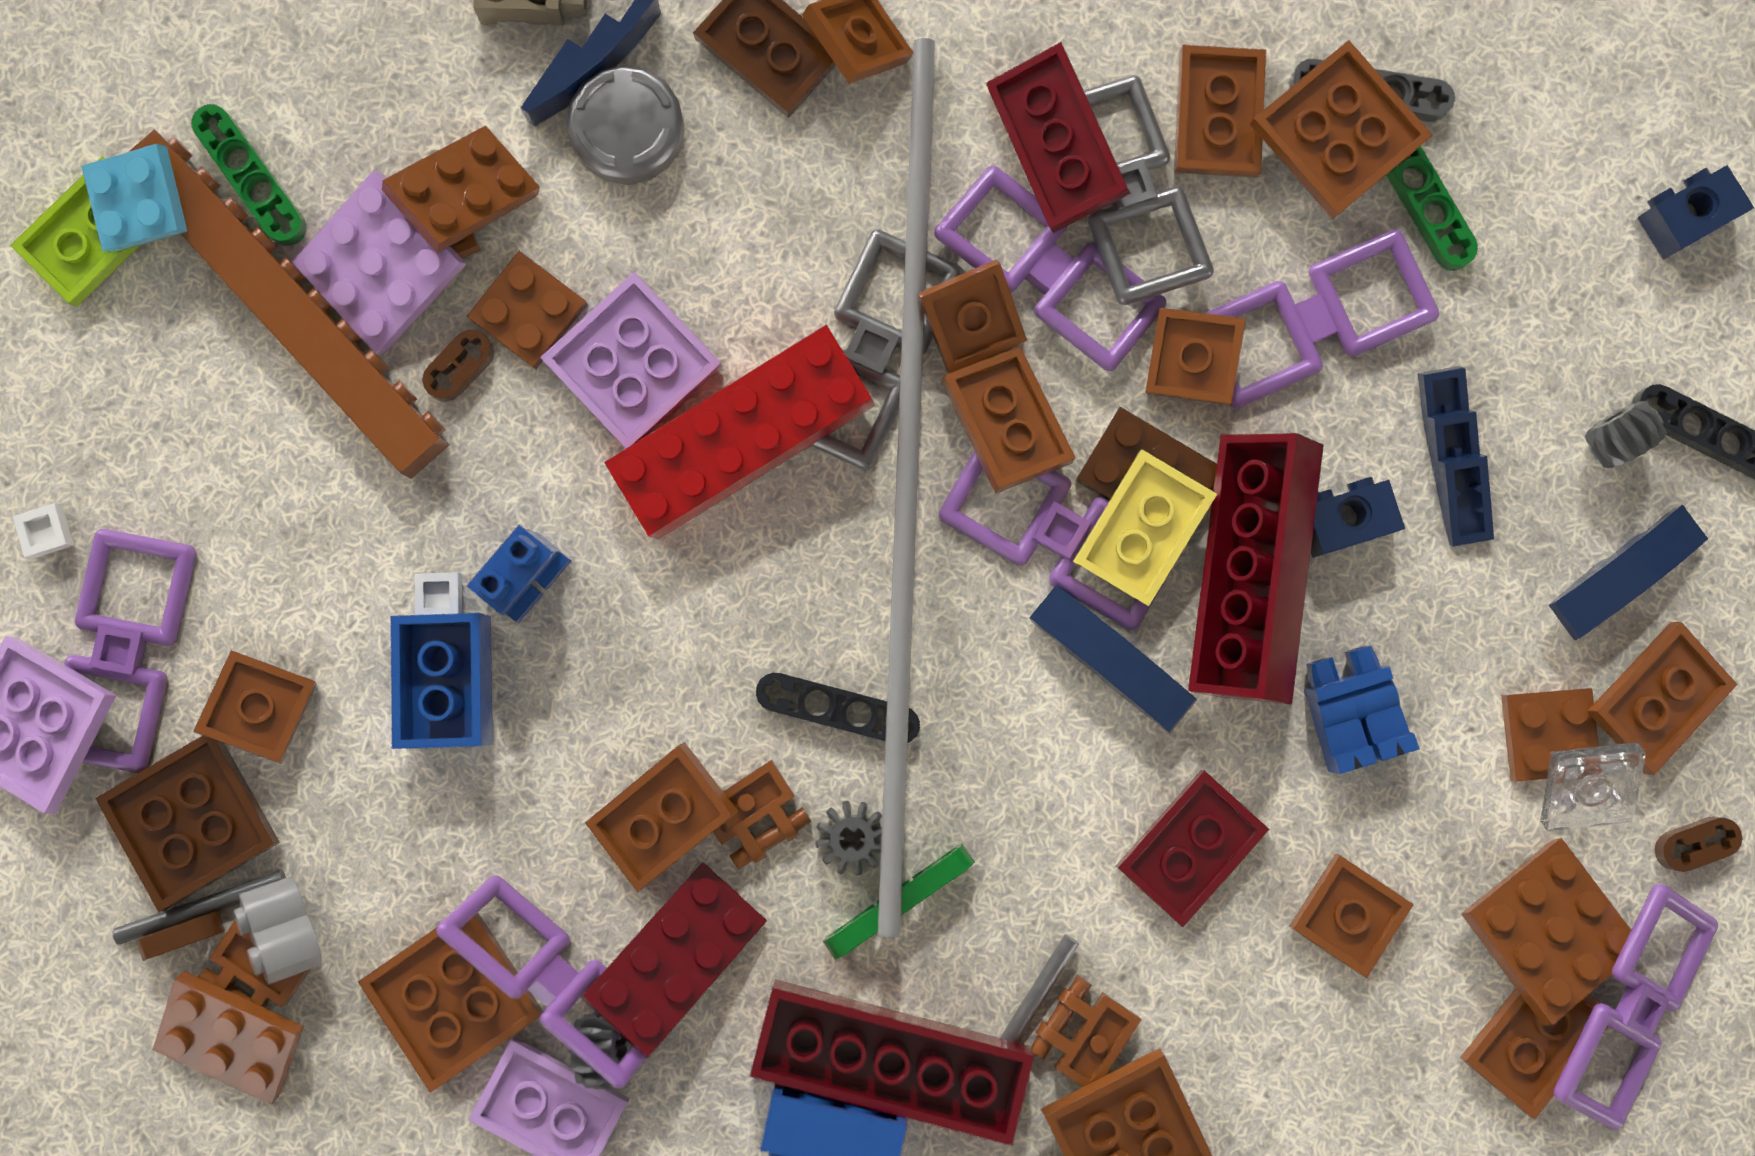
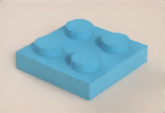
M154 144L81 166L102 251L116 252L187 232L167 146Z

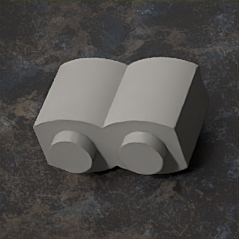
M293 876L239 894L240 908L233 910V914L240 935L249 933L254 944V948L248 949L247 954L255 976L263 973L269 985L322 965L321 950Z

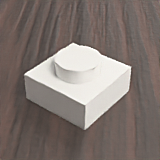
M53 503L13 516L25 558L34 559L74 546L62 505Z
M461 573L415 574V615L463 613Z

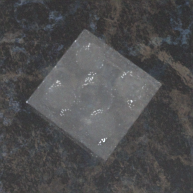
M1634 742L1551 752L1540 822L1546 831L1551 832L1632 822L1646 752L1640 744Z

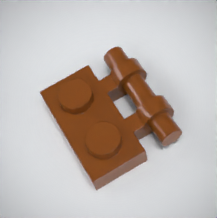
M770 760L723 791L738 810V813L713 833L721 845L737 836L743 847L732 853L730 858L737 869L740 870L752 861L757 864L766 858L765 852L786 839L790 842L799 836L798 831L811 823L812 820L803 807L790 816L786 814L781 805L794 798L795 794L773 760ZM770 814L776 825L755 837L749 827Z
M234 921L209 957L210 960L223 968L222 971L217 975L210 969L205 968L198 977L264 1008L267 1007L269 1000L280 1007L287 1005L311 969L268 985L263 973L255 976L247 954L248 949L254 948L250 934L247 933L241 936L236 921ZM237 978L256 990L252 997L234 986Z
M1077 975L1069 989L1064 987L1057 999L1060 1003L1047 1022L1042 1021L1036 1030L1038 1037L1031 1046V1050L1042 1059H1045L1052 1046L1061 1050L1063 1054L1055 1064L1056 1069L1084 1087L1108 1073L1142 1019L1104 992L1101 993L1093 1006L1084 1001L1083 998L1092 984ZM1074 1012H1076L1085 1019L1071 1040L1061 1032Z

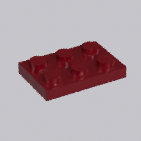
M1200 770L1115 867L1175 922L1184 927L1270 829L1205 770Z

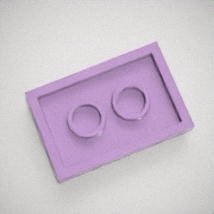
M514 1036L507 1045L468 1120L534 1156H600L630 1098L610 1087L609 1089L594 1090V1088H585L583 1084H577L574 1078L575 1071H571L569 1065Z

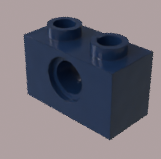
M1728 165L1712 174L1706 167L1682 181L1686 187L1682 191L1675 194L1673 189L1669 188L1647 201L1651 209L1637 218L1663 260L1754 209V206ZM1688 204L1694 207L1696 216L1690 212Z
M1368 477L1347 484L1349 492L1334 496L1332 489L1319 492L1311 546L1312 558L1406 529L1390 481L1386 480L1374 484L1373 478ZM1343 505H1348L1355 511L1356 522L1354 526H1350L1343 521L1341 517Z

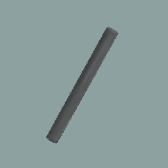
M279 871L116 927L112 931L113 939L116 944L121 945L203 915L240 903L239 894L285 879L284 871Z

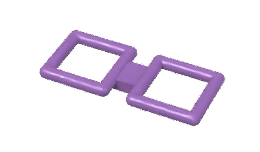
M989 166L936 226L934 230L936 239L973 268L991 262L992 260L960 236L955 230L995 186L1046 226L1011 270L1007 272L1003 269L1010 292H1014L1024 279L1045 294L1034 308L1036 317L1104 370H1115L1158 317L1159 307L1165 308L1166 298L1159 294L1141 300L1146 305L1109 351L1055 310L1092 263L1107 273L1096 243L1086 244L1075 259L1054 244L1067 227L1053 233L1047 224L1036 196L997 166ZM1122 264L1130 286L1144 282L1143 279Z
M1390 230L1312 265L1309 269V276L1318 294L1295 304L1287 285L1282 281H1275L1206 312L1207 314L1238 317L1275 301L1302 359V362L1243 388L1240 387L1236 378L1231 407L1240 408L1319 373L1323 368V362L1314 343L1337 334L1345 353L1348 356L1354 357L1438 319L1439 309L1400 230ZM1390 249L1419 310L1357 337L1329 276Z
M974 451L939 510V519L1019 566L1027 564L1037 545H1042L1061 556L1049 576V581L1054 587L1056 585L1073 598L1129 630H1136L1153 601L1150 606H1147L1135 599L1128 610L1069 576L1076 565L1073 560L1109 501L1103 497L1095 498L1084 517H1081L1061 505L1072 485L1071 480L1067 476L1054 470L1037 477L1036 479L1050 486L1051 489L1021 541L1016 545L959 512L983 470L981 462Z
M99 529L96 531L74 620L75 625L79 629L97 632L92 657L70 655L66 658L64 665L79 674L147 686L132 754L90 746L82 763L139 773L148 768L168 678L162 671L142 668L141 665L147 642L170 646L177 640L196 558V550L193 546L109 529ZM111 547L176 560L161 627L95 614Z
M491 876L437 926V934L443 941L510 998H519L528 990L548 1008L541 1015V1024L614 1087H624L646 1060L638 1050L632 1047L618 1065L563 1018L607 967L598 960H591L578 972L559 955L568 947L570 943L569 935L500 876ZM495 896L548 941L516 976L511 974L460 930Z
M1656 884L1651 888L1612 969L1613 977L1627 986L1616 1010L1603 1003L1594 1006L1553 1091L1555 1098L1559 1102L1613 1130H1618L1623 1126L1659 1052L1662 1040L1655 1031L1665 1010L1676 1011L1680 1008L1718 929V922L1714 917L1664 884ZM1664 907H1667L1696 926L1667 989L1634 970ZM1607 1026L1640 1044L1610 1108L1576 1090Z

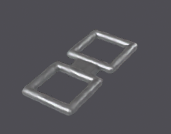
M1131 75L1084 90L1091 106L1128 94L1150 150L1149 153L1117 163L1131 194L1111 203L1112 207L1096 211L1088 217L1089 227L1118 303L1128 305L1212 277L1214 268L1184 190L1179 186H1174L1156 192L1150 177L1149 170L1168 164L1170 153L1140 77ZM1171 206L1194 266L1130 286L1108 225Z
M879 229L871 232L835 307L834 316L837 320L856 328L847 350H843L856 373L863 378L890 389L862 450L830 435L811 445L863 470H868L874 465L899 411L900 375L886 368L896 347L902 349V330L854 309L882 249L905 259L906 241ZM927 251L926 269L942 276L940 283L962 274V269L959 265ZM926 315L924 316L923 355L926 353L933 338Z

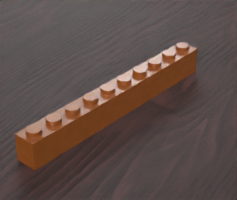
M155 129L151 131L130 151L154 144L167 146L187 227V232L180 234L401 474L410 479L414 478L449 446L447 441L441 436L446 431L444 426L429 411L422 415L412 405L417 400V397L400 380L393 384L384 374L389 369L386 363L373 350H369L366 354L356 344L361 337L343 318L337 323L328 314V311L333 307L318 290L313 288L308 292L300 281L305 276L288 258L280 261L271 252L277 247L276 244L259 227L252 231L245 224L244 220L249 215L231 197H228L225 201L216 192L221 186L218 181L204 167L201 166L196 170L188 162L193 157L192 153L175 136L167 140Z

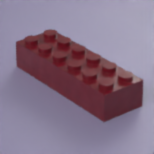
M1298 433L1220 435L1213 490L1217 496L1211 506L1188 691L1222 698L1292 705L1323 444Z
M775 979L749 1077L1013 1145L1034 1054L1029 1045L1006 1041L995 1036Z

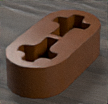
M467 330L457 335L423 372L422 382L425 390L439 401L447 402L459 397L492 362L494 357L493 344L483 333L477 330ZM481 341L482 344L479 346V350L482 352L481 357L476 359L470 356L460 365L459 363L468 354L464 348L465 345L469 342L477 345ZM457 367L456 371L449 378L453 384L451 388L446 390L440 387L435 390L438 386V381L435 379L436 375L440 372L443 375H448Z
M1707 817L1664 833L1656 841L1654 851L1658 862L1667 869L1685 872L1733 855L1741 847L1743 837L1741 829L1731 819ZM1715 828L1725 830L1726 836L1720 839L1721 845L1704 843V839L1716 835ZM1675 842L1682 845L1692 844L1693 846L1692 849L1681 853L1682 861L1671 858L1670 852L1676 849Z
M215 911L137 939L136 942L142 961L223 933L225 928L219 911Z

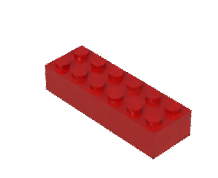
M826 324L604 463L648 537L658 540L875 407V404Z

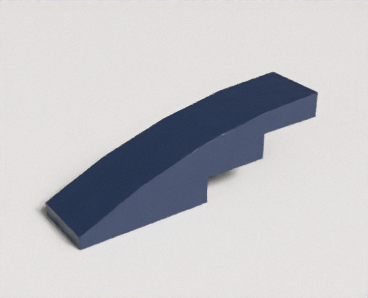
M634 0L620 22L605 13L582 48L567 39L520 107L527 121L533 126H537L570 106V101L584 81L600 70L616 67L638 45L662 14L658 0Z
M1456 366L1417 373L1426 441L1449 545L1455 547L1494 540L1488 460L1486 455L1480 454L1476 411L1469 410L1466 367Z
M1682 504L1667 512L1647 531L1631 538L1611 557L1594 565L1548 606L1574 641L1580 639L1653 586L1705 543L1708 537Z
M1056 585L1029 617L1033 624L1061 644L1070 655L1098 675L1107 686L1169 734L1197 701V698L1059 586Z

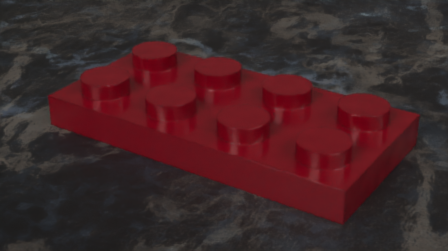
M1061 42L986 82V86L1039 206L1053 233L1131 194Z
M702 862L580 998L647 1059L767 920Z

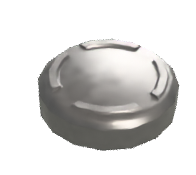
M627 65L600 70L584 81L570 101L566 122L571 145L587 170L607 182L626 185L649 181L669 168L681 150L685 130L679 100L666 81L645 68Z

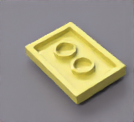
M1141 449L1073 562L1145 605L1150 606L1217 494Z

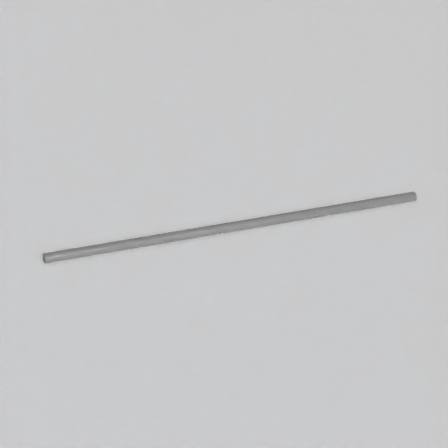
M929 38L916 39L914 41L878 913V936L890 938L900 937L924 334V310L917 293L925 290L935 53V42Z

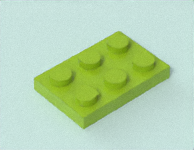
M101 156L97 161L103 160V159H106V158H104L103 156ZM84 175L73 183L10 244L65 301L76 308L140 246L137 245L116 252L102 251Z

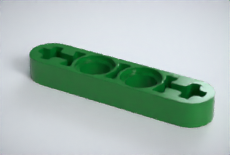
M206 104L199 107L191 119V127L195 135L261 228L277 244L293 246L299 243L306 233L304 217L235 120L218 105ZM211 118H215L218 121V127L228 139L221 142L209 130L208 121ZM237 149L246 150L248 154L246 164L239 169L229 168V155ZM261 182L270 183L272 187L270 197L263 202H254L251 197L253 187ZM277 208L280 214L290 221L289 226L292 230L289 233L285 234L283 231L278 230L281 227L280 223L270 213Z
M1421 146L1411 154V158H1407L1386 176L1435 260L1441 267L1456 271L1464 268L1474 260L1478 252V244ZM1408 168L1418 170L1423 176L1422 187L1411 188L1407 186L1403 179L1404 170ZM1428 204L1440 206L1444 212L1443 223H1430L1424 215L1425 206ZM1452 225L1454 230L1439 239L1436 234L1441 233L1448 226ZM1461 243L1464 251L1460 256L1458 254L1450 256L1447 249L1452 244L1458 245Z
M963 844L954 847L915 874L911 882L908 879L902 883L901 916L975 863ZM879 900L876 902L878 905L874 906L872 904L822 941L834 960L844 956L878 932Z

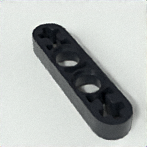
M1661 384L1644 388L1633 397L1632 403L1635 404L1638 401H1647L1657 396L1659 398L1657 405L1667 411L1678 406L1679 408L1674 414L1664 410L1658 411L1664 421L1663 425L1667 431V436L1755 480V457L1746 459L1751 453L1755 454V430ZM1687 413L1695 414L1701 421V431L1696 436L1686 432L1683 427V418ZM1725 432L1733 433L1739 440L1740 447L1735 455L1728 454L1722 447L1721 440Z
M782 673L767 674L759 680L756 686L758 702L769 711L886 741L885 725L881 724V734L872 732V728L878 719V706L887 707V701ZM775 680H781L782 689L794 693L795 684L804 685L798 697V711L789 710V706L793 702L791 700L779 698L776 705L770 704V696L763 693L765 685L772 686ZM815 690L825 692L830 700L828 711L820 716L810 714L805 707L807 695ZM857 701L866 703L872 712L870 721L862 727L851 725L846 717L848 707ZM909 708L908 722L913 724V729L911 732H908L907 743L915 739L920 730L918 715L911 708Z

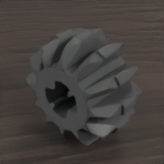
M1638 401L1635 404L1631 403L1625 408L1618 409L1615 413L1606 416L1605 419L1594 424L1587 431L1585 440L1595 460H1598L1604 468L1621 466L1630 460L1633 461L1636 457L1645 454L1648 450L1657 446L1660 441L1664 440L1667 431L1663 425L1664 421L1657 410L1653 409L1647 401Z
M848 800L843 801L844 817L840 818L836 810L829 808L826 813L835 823L834 826L825 822H819L817 825V830L830 834V838L816 840V848L832 847V850L825 854L822 861L827 865L837 856L841 858L837 867V873L844 874L847 861L853 862L855 875L862 874L860 860L863 858L872 868L878 866L877 859L870 852L874 850L881 853V843L874 841V838L882 837V827L873 830L872 826L880 821L882 814L877 811L868 820L863 818L868 806L866 802L860 803L857 815H851L850 802ZM846 827L851 831L860 828L865 835L860 836V841L864 842L859 848H856L853 844L847 847L843 846L840 841L845 838L844 834H840L842 830Z
M593 1011V1014H586L583 1018L576 1019L574 1027L618 1065L632 1048L631 1044L595 1011ZM571 1049L567 1051L571 1056L569 1068L571 1071H575L574 1078L577 1084H583L585 1088H594V1090L609 1089V1087L613 1086Z

